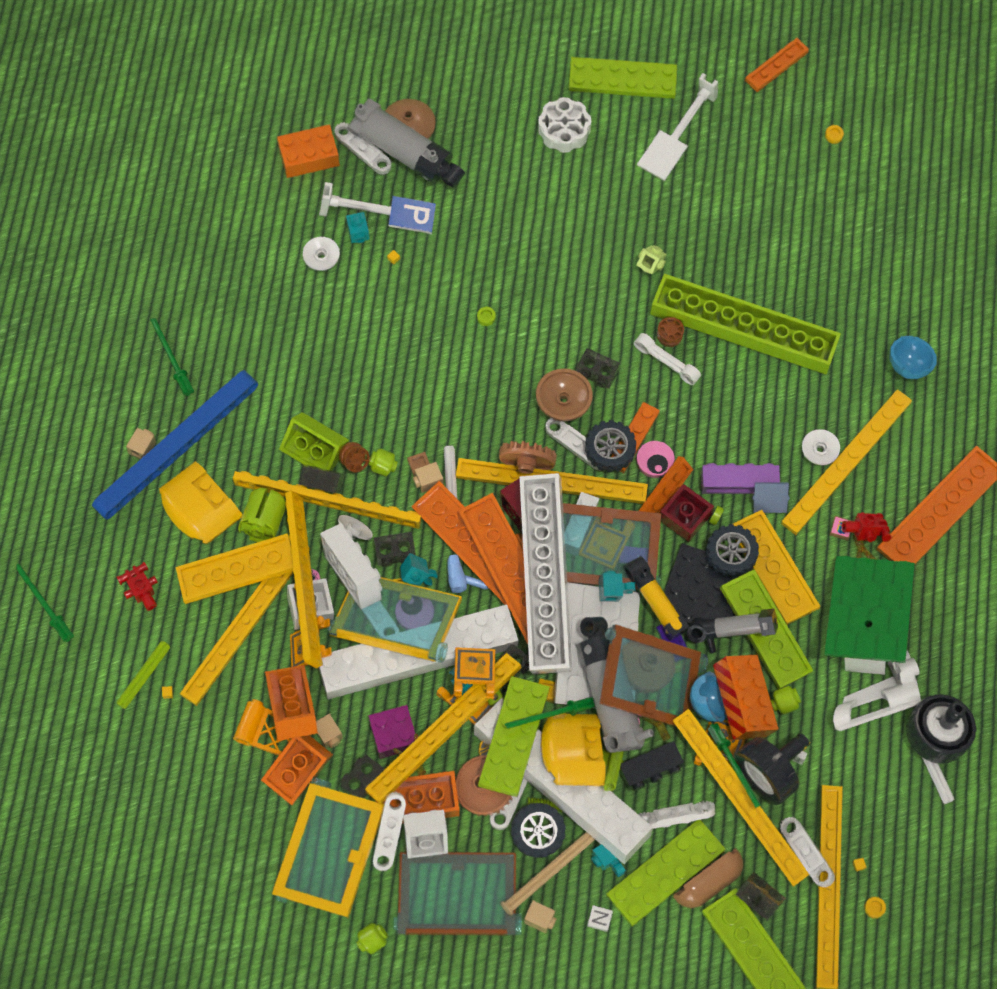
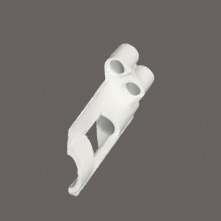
M908 651L906 652V663L888 662L893 677L844 697L843 704L838 705L834 712L833 722L836 730L842 731L918 705L921 698L915 676L919 675V668L915 659L910 657ZM880 698L886 699L889 703L887 708L851 719V710L854 707Z

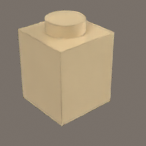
M137 428L126 446L128 454L138 459L144 457L156 444L154 434L147 429L141 430Z
M434 462L415 469L413 481L416 488L420 487L421 492L424 493L429 491L438 481L443 484V477L437 463Z
M330 714L316 721L317 736L325 748H333L340 744V740L343 739L342 733Z
M532 901L524 918V923L547 933L548 928L553 929L557 918L554 917V910Z

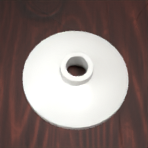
M327 237L313 238L307 242L303 249L305 263L310 268L319 271L332 268L338 262L340 256L338 245Z
M821 429L814 430L805 436L802 443V451L810 462L816 465H828L838 457L840 443L831 432ZM817 448H822L823 452L817 451Z
M347 515L339 516V524L341 523L345 530L349 529L353 539L370 540L372 538L371 530L361 521Z

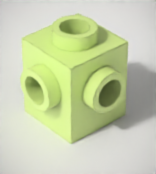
M651 245L646 249H642L636 265L642 268L643 271L653 274L658 270H662L666 263L664 259L667 254L663 253L660 247Z

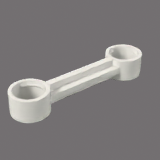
M641 333L634 341L635 347L640 352L651 354L676 371L687 384L694 385L701 377V373L697 368L690 364L685 365L664 351L647 334Z

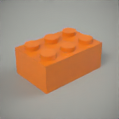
M330 124L277 136L278 147L287 178L340 166L339 155Z

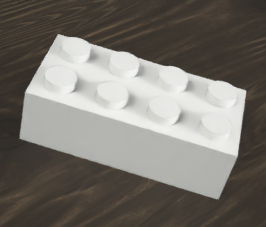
M340 523L320 533L326 560L359 608L362 610L382 600L380 592L382 591V586L379 582V579H381L380 574L376 568L373 569L371 567L368 556L362 554L359 543L352 540L353 537L349 529L345 530Z

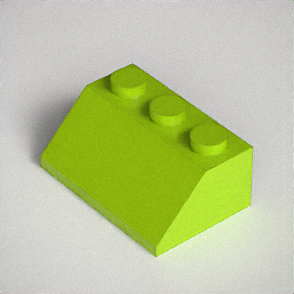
M301 412L291 419L279 450L327 478L339 462L340 450L345 444L349 443V439Z

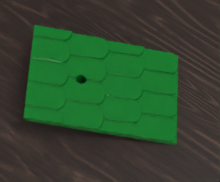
M836 556L825 656L844 657L845 671L885 675L886 662L906 663L915 563L890 561L887 559L878 560Z

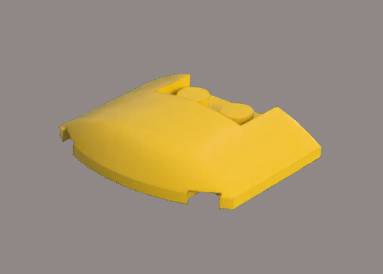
M196 461L159 488L163 507L170 520L185 535L192 539L203 540V544L210 543L242 518L243 514L234 502L228 498L207 474V471Z
M560 714L547 718L541 734V753L547 772H551L556 778L554 779L556 785L604 786L605 761L603 760L601 744V725L597 714H576L575 716Z

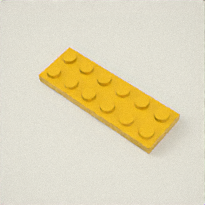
M763 510L733 523L734 526L738 527V525H741L743 529L750 530V534L756 537V542L759 545V554L753 569L756 571L787 625L820 609L821 606ZM742 543L739 544V548H745Z
M288 533L176 567L184 603L188 604L293 572L291 542Z

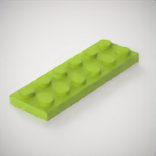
M571 57L569 91L675 99L677 64Z
M755 570L720 587L736 616L757 614L761 610L775 608L778 622L776 634L762 636L761 633L748 634L747 636L778 689L813 672L812 667Z
M511 676L478 787L518 797L540 720L513 728H507L504 724L543 713L550 686Z
M696 820L610 890L606 896L633 927L725 852L726 849L701 820Z
M736 888L702 910V914L754 989H806Z

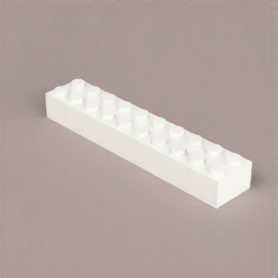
M559 473L520 476L529 669L532 674L572 672L562 480Z
M503 605L455 618L436 662L366 644H359L333 651L331 656L322 658L323 666L319 667L327 699H332L455 665L456 647L495 649V654L518 647V637L508 606ZM442 622L381 639L430 650Z
M502 698L474 725V735L488 747H490L504 700ZM537 730L524 778L625 864L649 839L653 827L611 791L608 790L606 792L604 786L556 785L554 782L556 778L551 772H547L541 753L542 732Z

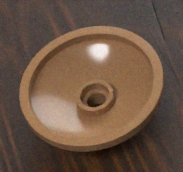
M398 100L385 110L427 139L432 136L435 130L433 111L428 105L419 100Z
M571 369L553 370L543 376L537 385L536 401L539 408L545 415L558 421L578 419L588 411L592 403L593 392L589 381L582 374ZM561 399H566L567 401H566V402H561L560 400H561Z

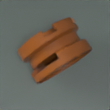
M674 317L663 319L658 325V341L666 347L677 346L683 338L684 326L682 322Z
M349 442L340 450L339 460L351 472H360L369 463L370 456L368 451L357 442Z

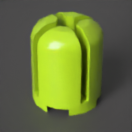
M258 488L251 492L238 526L239 532L241 533L242 530L250 536L249 540L254 542L276 537L286 509L284 497L274 490H271L269 496H267L268 488Z

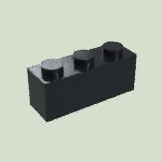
M672 741L622 763L619 773L628 791L632 789L638 791L644 788L645 784L650 781L656 783L662 780L666 774L674 775L679 773L684 761L675 742Z

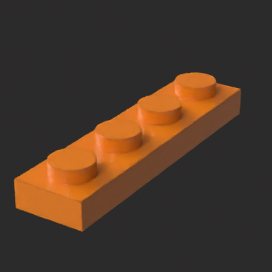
M798 38L794 39L746 76L745 81L756 92L760 91L805 56L809 48Z
M645 402L642 403L629 425L630 432H633L635 435V454L660 413L659 409ZM616 449L619 454H622L624 449ZM628 466L626 468L623 467L620 472L625 473Z
M678 456L639 511L660 513L693 471V468L684 457ZM643 522L646 526L650 527L651 522Z

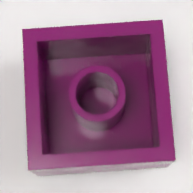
M407 705L368 715L379 759L403 753L417 739Z

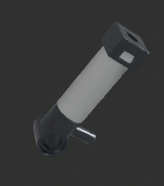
M775 608L761 610L757 614L714 619L694 618L687 631L688 639L694 643H701L706 639L709 653H715L717 650L714 638L761 633L762 636L775 635L778 629ZM694 628H698L702 632H697Z

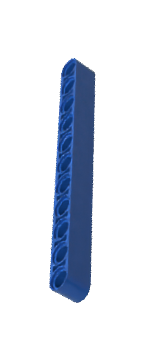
M245 370L239 372L100 494L92 503V507L106 520L114 516L253 393L258 386V382Z

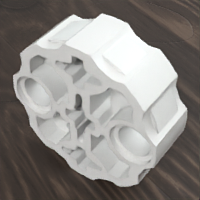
M559 98L557 101L548 102L543 107V112L539 116L538 133L548 148H554L560 152H570L572 149L581 148L586 143L591 129V116L587 113L586 107L581 102H575L569 98Z

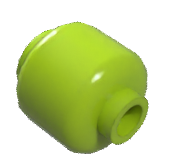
M378 449L376 452L373 451L368 463L372 472L382 476H388L390 472H395L398 464L395 461V454L384 449Z
M785 686L774 691V699L771 700L774 710H779L783 715L797 710L799 703H801L796 688L792 689L791 686Z
M371 923L358 932V941L356 943L362 952L366 951L369 954H374L387 944L386 939L388 935L381 924Z

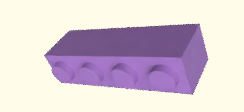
M709 463L703 465L701 470L702 494H754L755 482H780L779 465L771 463L764 465L752 463L744 465L733 463L717 465Z

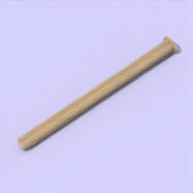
M587 832L583 834L506 902L502 901L500 904L505 912L510 916L513 915L512 911L595 839Z

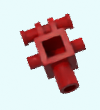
M861 512L857 513L855 521L842 522V531L855 533L857 541L873 542L877 536H882V541L888 542L892 538L889 534L890 529L887 521L883 519V514L881 513L870 514Z
M142 562L143 564L137 567L135 565L132 566L133 570L128 571L127 569L124 571V574L116 576L120 585L127 582L129 590L123 592L126 599L134 596L137 603L142 601L146 610L150 611L157 607V603L153 598L155 593L152 586L158 583L155 576L147 579L144 571L149 569L146 563Z

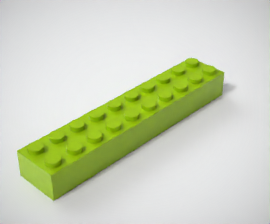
M664 274L650 315L662 319L667 317L677 318L685 327L826 375L841 333L667 274Z

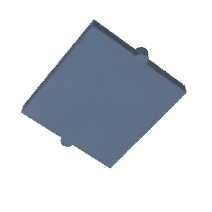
M755 482L754 495L752 496L754 500L753 513L763 510L764 513H787V504L790 499L788 495L789 483Z

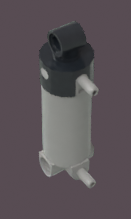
M367 99L364 105L362 103L357 105L355 109L356 116L347 127L352 134L360 139L363 137L432 184L437 183L441 179L452 188L458 185L465 175V171L458 165L451 163L453 157L451 152L430 141L382 110L381 106L375 101Z
M585 617L580 623V630L584 636L588 637V640L581 642L578 646L584 668L587 672L605 747L611 753L641 749L645 739L654 735L653 730L643 731L635 714L599 704L609 644H612L615 634L605 635L608 623L604 617ZM622 637L621 645L628 643L629 639ZM620 649L613 696L633 702Z

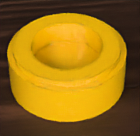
M837 125L829 126L825 133L826 140L832 144L841 142L844 135L843 129Z
M879 897L868 899L864 906L865 913L870 918H880L886 911L885 902Z

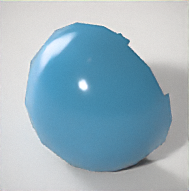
M902 336L894 341L890 348L889 360L895 372L904 378L919 379L925 377L933 371L937 364V356L933 348L926 341L918 337Z
M709 671L694 681L689 697L691 707L702 719L710 722H722L725 720L726 711L716 675Z

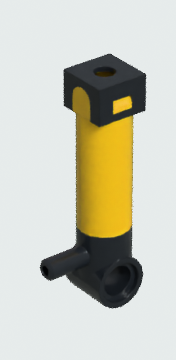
M639 556L624 565L625 573L632 582H635L663 625V631L669 640L672 641L687 632L689 625L682 615L679 616L650 572V567L646 560Z

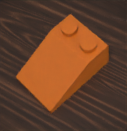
M310 735L292 738L261 781L293 805L321 772L333 754Z

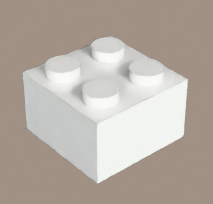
M326 578L313 580L317 617L323 616L324 620L329 618L330 624H332L334 611ZM295 584L287 585V598L294 630L300 629L298 622L299 613L296 604L297 595L294 587Z
M444 810L403 815L408 858L448 854Z

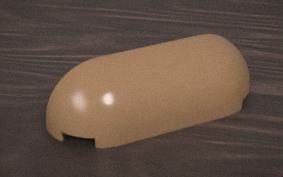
M735 848L732 852L726 853L687 882L683 889L673 895V898L680 905L687 908H697L705 904L739 878L743 870V858L740 852Z

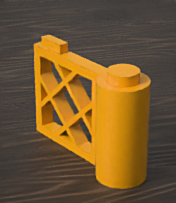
M253 699L248 701L233 739L243 745L253 746L279 756L282 751H279L276 744L284 740L275 741L270 732L275 730V726L269 728L266 723L267 716H273L272 710L263 706L264 703L259 700ZM265 733L269 734L272 743L267 745L257 743L259 737Z

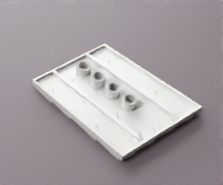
M567 582L572 672L556 673L554 703L567 705L569 700L578 701L593 697L578 646L581 642L588 640V637L584 636L580 630L582 619L585 617H604L608 623L605 635L615 634L614 628L616 624L638 631L640 593H623V597L619 602H603L599 600L598 586ZM630 686L631 695L634 701V690H631Z

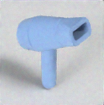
M458 555L449 556L447 560L448 582L453 593L464 592L467 589V584L484 590L488 589L481 580L464 574Z

